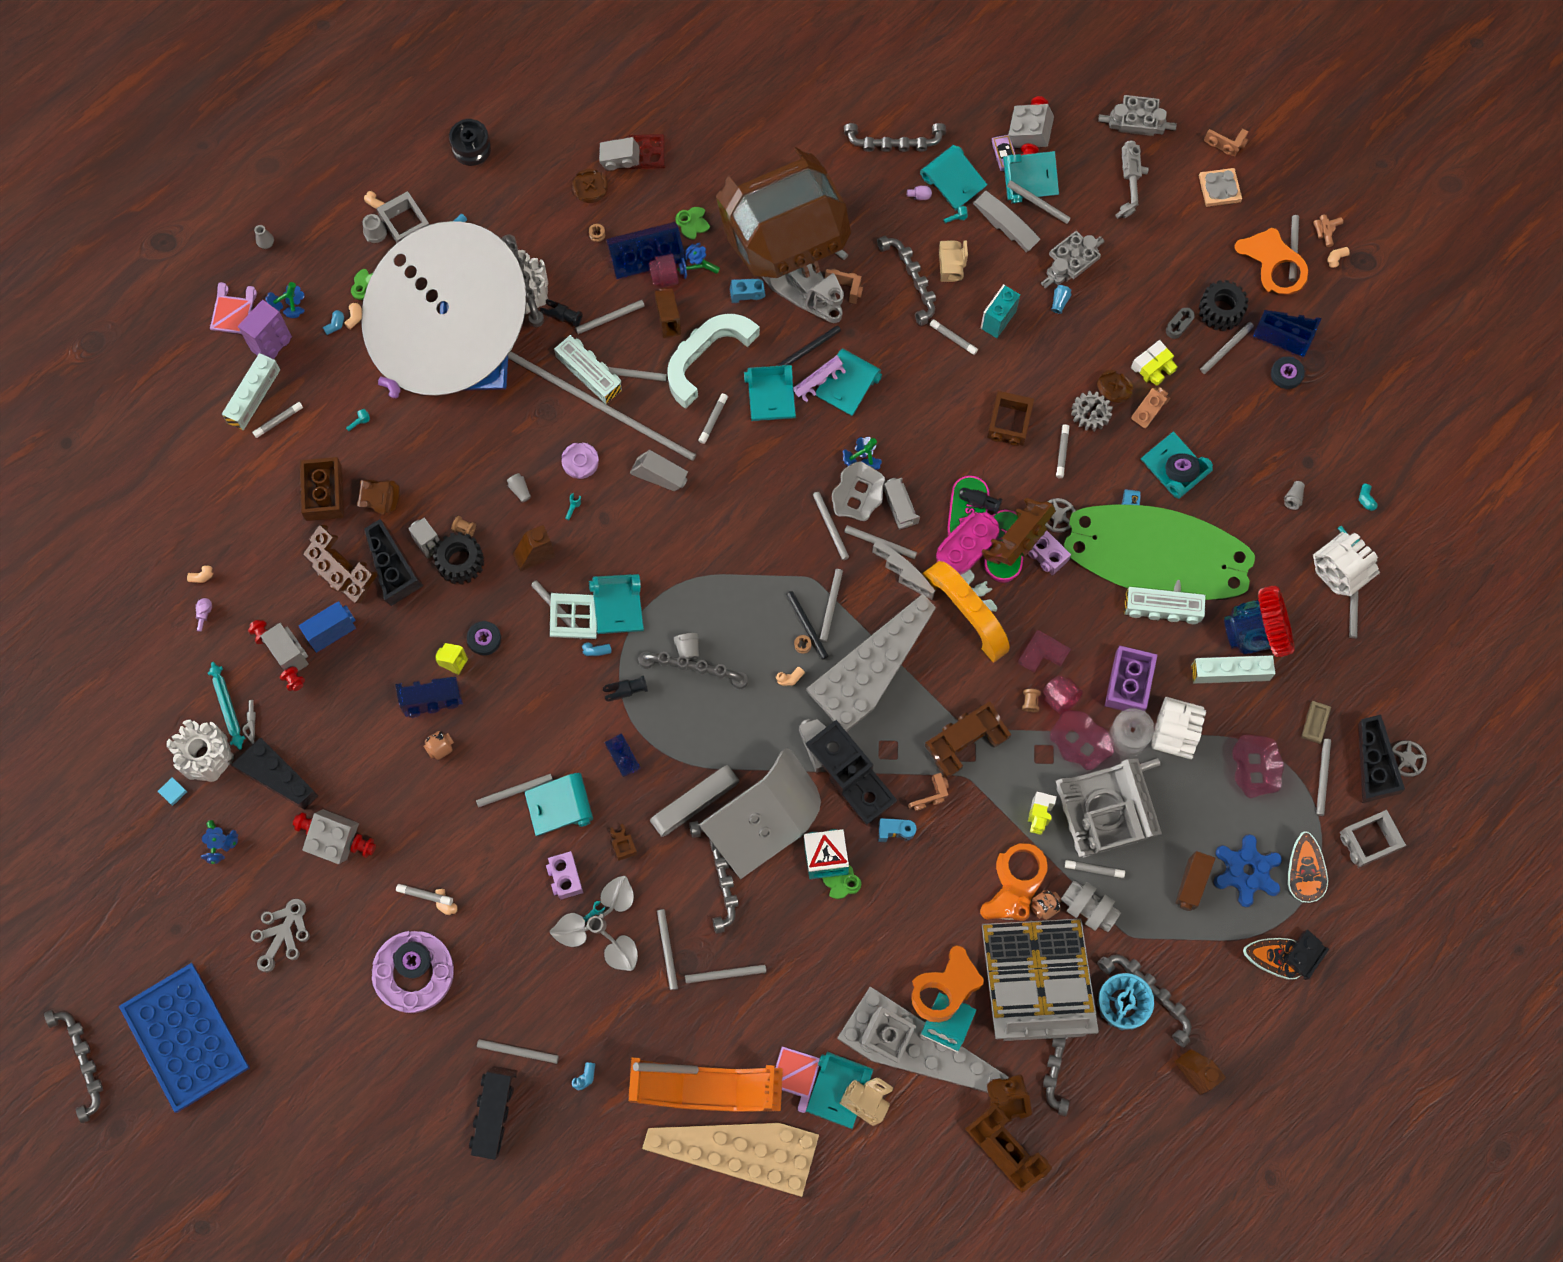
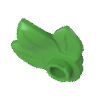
M692 207L688 211L681 210L676 215V224L681 227V232L685 237L694 240L697 233H704L710 229L708 222L702 218L705 214V209Z
M362 269L354 277L355 284L351 288L352 296L358 300H364L367 286L373 273L369 274L366 269Z
M850 865L849 875L822 878L824 884L831 888L829 896L834 899H842L848 894H855L861 888V880L854 875L853 868ZM851 882V883H853L855 886H854V887H849V886H848V883Z

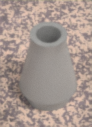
M263 225L256 226L254 230L256 244L264 249L270 248L274 242L273 235Z
M518 473L507 480V486L522 503L531 498L524 476Z
M1300 481L1294 482L1284 497V504L1287 508L1296 510L1302 505L1304 483Z

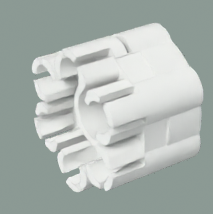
M518 250V256L523 260V270L529 277V286L534 291L535 303L538 308L545 305L546 299H548V278L545 264L541 259L540 261H538V258L530 259V256L524 250ZM526 302L525 314H528L530 312V308L528 303Z
M1341 532L1313 554L1316 573L1338 595L1352 596L1380 573L1376 564L1378 557L1374 551L1365 559L1363 557L1372 551L1369 547L1366 546L1359 553H1356L1365 546L1363 540L1351 546L1360 538L1356 533L1349 535Z
M1165 697L1156 721L1151 744L1153 749L1192 760V753L1194 754L1201 737L1204 722L1203 716L1205 717L1206 714L1204 707Z
M184 721L183 724L186 728L180 727L179 732L181 735L175 734L172 736L173 740H175L174 742L170 739L167 741V747L174 754V767L190 780L216 781L234 759L230 745L227 742V736L213 722H210V725L207 722L199 725L195 721ZM208 747L204 756L196 758L200 748Z

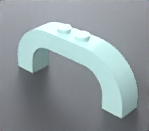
M722 314L709 319L699 329H694L690 337L680 343L668 365L669 388L675 400L686 409L698 397L697 388L686 379L684 374L686 369L715 340L725 336L734 337L748 347L760 335V327L744 316Z

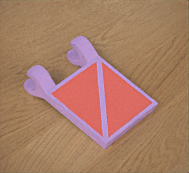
M220 282L218 284L217 299L210 330L242 334L238 325L252 311L257 291L254 287L248 286L246 289V299L226 296L229 290L228 286H226V283Z
M782 1047L776 1068H783L782 1091L801 1096L798 1111L805 1113L819 1068L820 1058Z

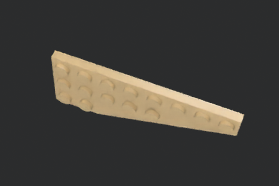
M781 1123L648 1128L642 1149L802 1197L819 1135Z

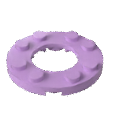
M422 931L399 933L387 940L378 950L373 961L372 983L377 995L389 1007L404 1013L422 1012L438 1004L449 991L454 975L453 960L446 946L435 936ZM411 941L420 942L427 947L430 952L433 974L427 986L414 992L404 991L398 987L393 974L396 951L404 943Z

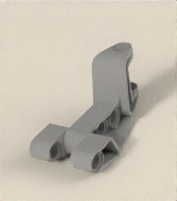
M812 264L807 265L810 273L808 278L804 277L801 268L779 278L762 277L772 291L798 307L831 323H837L842 319V308L840 305L843 302L844 293L834 273L824 279L821 271L816 274L812 269ZM835 293L840 295V299L837 300ZM836 310L839 312V315L831 317L829 312Z

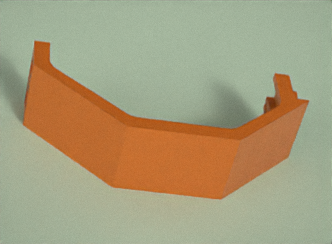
M632 1058L628 1100L630 1103L677 1109L726 1112L781 1111L783 1068H775L773 1065H766V1068L756 1069L698 1067L699 1071L697 1074L634 1071L633 1064L635 1062L664 1063L643 1061L640 1058Z

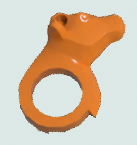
M1270 228L1265 232L1246 239H1240L1236 242L1235 249L1240 255L1250 256L1262 263L1261 281L1268 292L1273 291L1279 295L1289 296L1302 290L1307 283L1308 267L1306 262L1299 254L1284 244L1277 229ZM1284 262L1296 264L1301 271L1297 283L1288 288L1279 287L1272 280V273L1275 267Z
M1019 843L1010 847L1005 854L999 853L996 861V870L1003 887L991 901L985 902L982 905L980 914L984 919L1025 921L1029 918L1031 900L1047 873V859L1043 851L1035 845ZM1017 852L1032 854L1038 862L1039 870L1037 875L1030 880L1023 881L1015 878L1009 870L1008 862L1010 857Z
M954 946L950 950V960L944 973H923L912 981L914 986L911 995L912 1005L921 1018L930 1022L949 1020L956 1013L962 1002L967 1000L972 992L979 990L983 985V977L978 973L970 961L966 950L961 946ZM926 988L942 990L949 999V1006L943 1010H932L922 1003L920 992Z

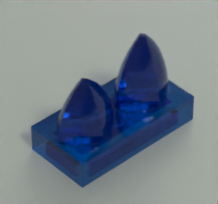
M622 733L605 742L622 777L640 769Z

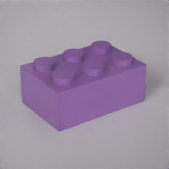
M264 300L238 325L250 350L257 356L260 353L274 359L279 350L286 346L292 337L280 312Z
M1119 646L1115 653L1104 706L1143 715L1147 709L1157 654Z

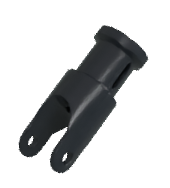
M546 299V304L554 309L540 308L542 314L562 322L567 321L575 327L579 326L583 317L581 311L576 312L569 309L568 306L550 299Z
M962 488L959 495L960 499L967 501L972 506L979 509H988L996 515L1003 500L990 497L985 492Z
M644 675L638 679L630 681L626 679L603 687L604 692L616 691L605 696V700L608 702L630 697L634 693L648 692Z

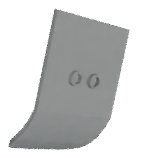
M786 748L780 752L773 767L761 781L699 825L738 877L742 879L797 840L809 829L820 810L821 799L818 789L794 753Z

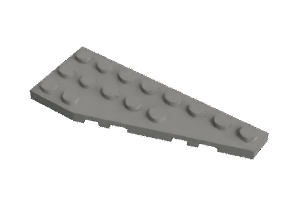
M922 594L811 684L806 691L833 721L837 720L846 732L849 731L875 709L936 607Z
M869 987L837 1038L871 1062L970 1087L988 1093L987 1083L992 1081L991 1079L1001 1078L1003 1080L1009 1078L962 1046L957 1053L921 1036L920 1034L925 1022L872 987ZM879 1007H883L917 1026L900 1058V1063H896L862 1045L864 1032L873 1014Z

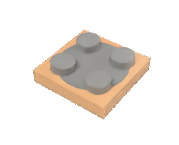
M1235 168L1200 172L1199 179L1206 207L1242 201Z

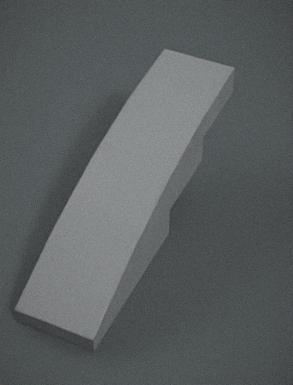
M984 191L973 202L996 229L1000 228L1011 241L1015 240L1025 252H1028L1040 240L1028 225L989 192Z
M876 540L872 553L887 560L885 567L900 575L899 583L920 594H924L932 600L935 590L926 578L899 553Z

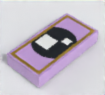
M1008 135L992 138V145L1000 171H1004L1003 157L1015 155Z

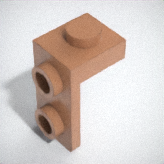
M1209 129L1204 141L1210 146L1217 147L1226 154L1235 157L1240 148H1245L1248 139H1246L1248 131L1242 129L1235 141H1232Z
M826 269L825 278L834 273L839 284L852 286L849 302L856 304L858 297L861 298L863 287H860L862 276H858L855 273H843L836 269Z
M1161 387L1158 389L1152 388L1131 419L1143 428H1147L1162 406L1171 399L1167 396L1168 392Z
M941 773L933 775L932 781L937 795L912 802L908 805L909 809L914 808L915 811L926 808L925 804L933 802L934 805L945 802L944 799L948 796L947 788H949L946 777H942Z

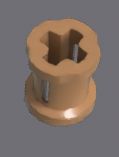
M457 516L451 529L453 532H462L464 535L467 533L472 537L476 529V523H469L463 520L461 516Z
M1025 689L1023 692L1025 703L1022 710L1026 712H1039L1038 699L1041 691Z

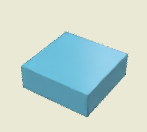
M173 777L158 790L172 806L187 793Z

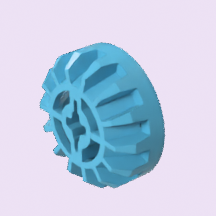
M1121 973L1112 976L1103 984L1098 992L1097 1006H1099L1101 1017L1108 1022V1025L1119 1028V1030H1133L1143 1025L1150 1018L1154 1009V996L1151 988L1142 978L1129 973ZM1124 989V992L1116 998L1111 997L1115 991ZM1127 996L1126 1002L1128 1003V1005L1123 1008V1002L1121 1000H1123ZM1110 1000L1114 1001L1115 1008L1117 1009L1116 1014L1110 1008ZM1131 1009L1136 1010L1132 1016L1123 1018L1126 1012Z

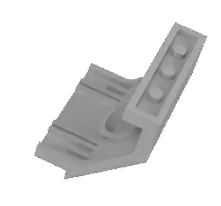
M1138 758L1127 759L1114 767L1082 776L1056 780L1057 792L1061 797L1063 811L1066 814L1069 830L1075 842V850L1079 857L1084 858L1095 855L1094 849L1092 850L1089 845V832L1084 829L1082 823L1083 815L1087 812L1126 801H1133L1145 837L1141 841L1162 834ZM1122 810L1092 818L1101 846L1131 838Z

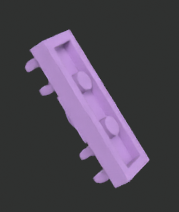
M838 355L793 388L798 397L802 395L803 400L807 402L806 393L811 392L815 396L816 393L812 387L823 384L830 373L834 379H838L835 374L836 370L846 373L844 367L841 366L843 363Z

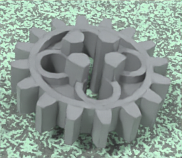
M1089 391L1087 396L1081 393L1080 398L1077 397L1075 399V403L1072 405L1071 416H1075L1074 422H1080L1078 427L1084 425L1086 431L1089 427H1092V430L1095 431L1097 426L1099 429H1102L1103 424H1108V419L1112 416V413H1110L1112 407L1108 406L1109 400L1104 401L1103 395L1099 397L1098 392L1092 395L1091 391ZM1098 403L1096 410L1092 411L1094 404ZM1088 411L1091 412L1089 419H1085Z

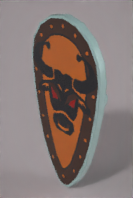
M1304 831L1297 838L1292 850L1288 871V886L1294 898L1301 902L1311 903L1319 900L1325 894L1328 887V876L1324 858L1317 841L1309 832Z
M1285 938L1262 939L1244 947V955L1260 969L1284 979H1297L1302 976L1283 961L1296 941Z

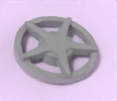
M1056 498L1049 500V503H1053L1056 512L1051 517V520L1054 522L1053 527L1046 523V528L1053 532L1069 530L1071 528L1070 525L1060 529L1055 527L1057 523H1062L1063 521L1070 524V520L1066 517V512L1071 509L1072 513H1074L1073 505L1064 499ZM1056 502L1063 503L1068 507L1064 509L1059 508Z
M1401 741L1392 748L1393 753L1399 757L1401 763L1398 767L1401 776L1414 777L1424 770L1427 763L1426 754L1417 743ZM1407 745V749L1403 753L1395 749L1398 746ZM1411 746L1418 749L1421 755H1415L1411 751ZM1422 758V766L1418 770L1415 762L1416 759ZM1403 766L1411 767L1415 773H1405L1400 769Z

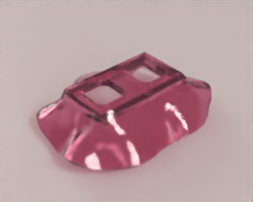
M1072 710L1062 712L1056 725L1051 730L1050 739L1056 743L1064 760L1078 763L1086 770L1096 768L1114 753V746L1109 732L1105 728L1096 725L1092 718L1084 712ZM1070 730H1074L1079 735L1078 740L1073 744L1065 738ZM1085 743H1089L1094 747V751L1090 756H1086L1080 751V748Z
M1242 735L1232 751L1233 759L1238 765L1235 772L1236 783L1248 798L1278 792L1282 785L1284 763L1277 743L1269 737ZM1249 754H1260L1261 764L1249 763ZM1255 772L1262 773L1263 783H1252L1250 774Z

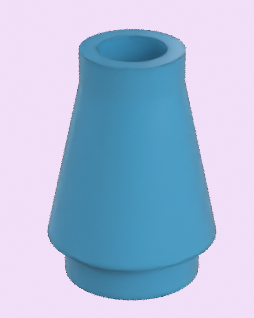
M1058 285L1054 290L1051 311L1058 314L1062 313L1063 308L1072 296L1069 287Z

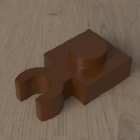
M620 824L621 832L616 833L613 827L610 829L612 837L616 839L612 841V845L618 861L637 855L631 835L625 836L626 829L623 824Z

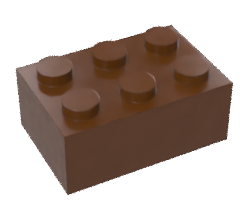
M338 457L300 460L301 513L305 520L344 518L342 465Z

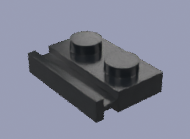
M1305 930L1283 961L1307 980L1310 979L1329 948L1322 945L1323 943L1309 930Z

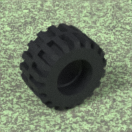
M1221 280L1217 281L1216 284L1213 282L1210 284V287L1206 288L1199 304L1198 310H1200V317H1203L1202 321L1204 323L1207 322V326L1210 328L1211 326L1215 327L1214 330L1221 328L1222 331H1226L1227 328L1231 330L1234 326H1238L1248 308L1247 293L1245 291L1242 292L1243 288L1241 286L1237 287L1235 282L1229 283V280H1225L1224 283ZM1224 301L1228 303L1232 309L1222 310L1215 304V302Z
M458 532V535L450 533V537L444 536V541L439 540L437 543L439 547H435V554L433 555L440 575L446 581L450 580L452 584H456L457 581L460 585L464 584V581L472 582L471 578L476 579L478 577L477 573H481L483 570L481 566H484V556L479 543H477L474 537L471 539V536L467 533L465 536L462 532ZM462 551L469 554L468 560L461 565L449 563L450 557L456 552Z

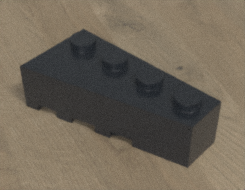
M381 519L364 529L370 551L373 555V562L378 572L380 586H382L384 600L389 605L396 604L424 586L390 529Z
M1377 715L1361 719L1358 724L1362 803L1401 794L1405 787L1382 716Z
M262 738L256 741L232 764L238 772L277 793L303 810L318 797L316 792Z
M493 1066L486 1074H483L481 1079L483 1092L477 1100V1107H480L479 1114L475 1115L473 1128H476L475 1135L471 1136L469 1149H472V1156L493 1160L499 1157L505 1127H502V1124L506 1123L509 1113V1106H506V1103L510 1102L514 1088L511 1086V1081L517 1077L518 1070Z

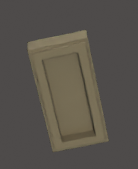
M1315 701L1311 702L1301 738L1318 744L1322 742L1331 710L1330 706Z

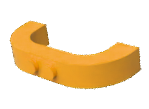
M938 561L922 573L934 590L937 588L942 589L974 626L982 639L983 645L981 649L993 663L1008 653L1010 648L1009 641L1002 626L990 609L955 569L943 561Z

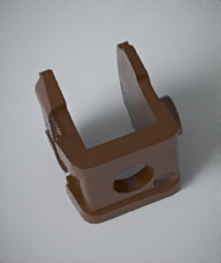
M372 479L360 481L361 486L357 506L373 508L375 512L385 515V512L390 513V511L396 510L400 487L395 481L378 482Z
M1022 1075L1010 1077V1079L1003 1080L1001 1078L991 1079L992 1081L987 1083L990 1107L996 1104L997 1107L1001 1108L1009 1119L1008 1122L1012 1121V1118L1015 1117L1022 1119L1032 1115L1030 1096L1026 1090Z

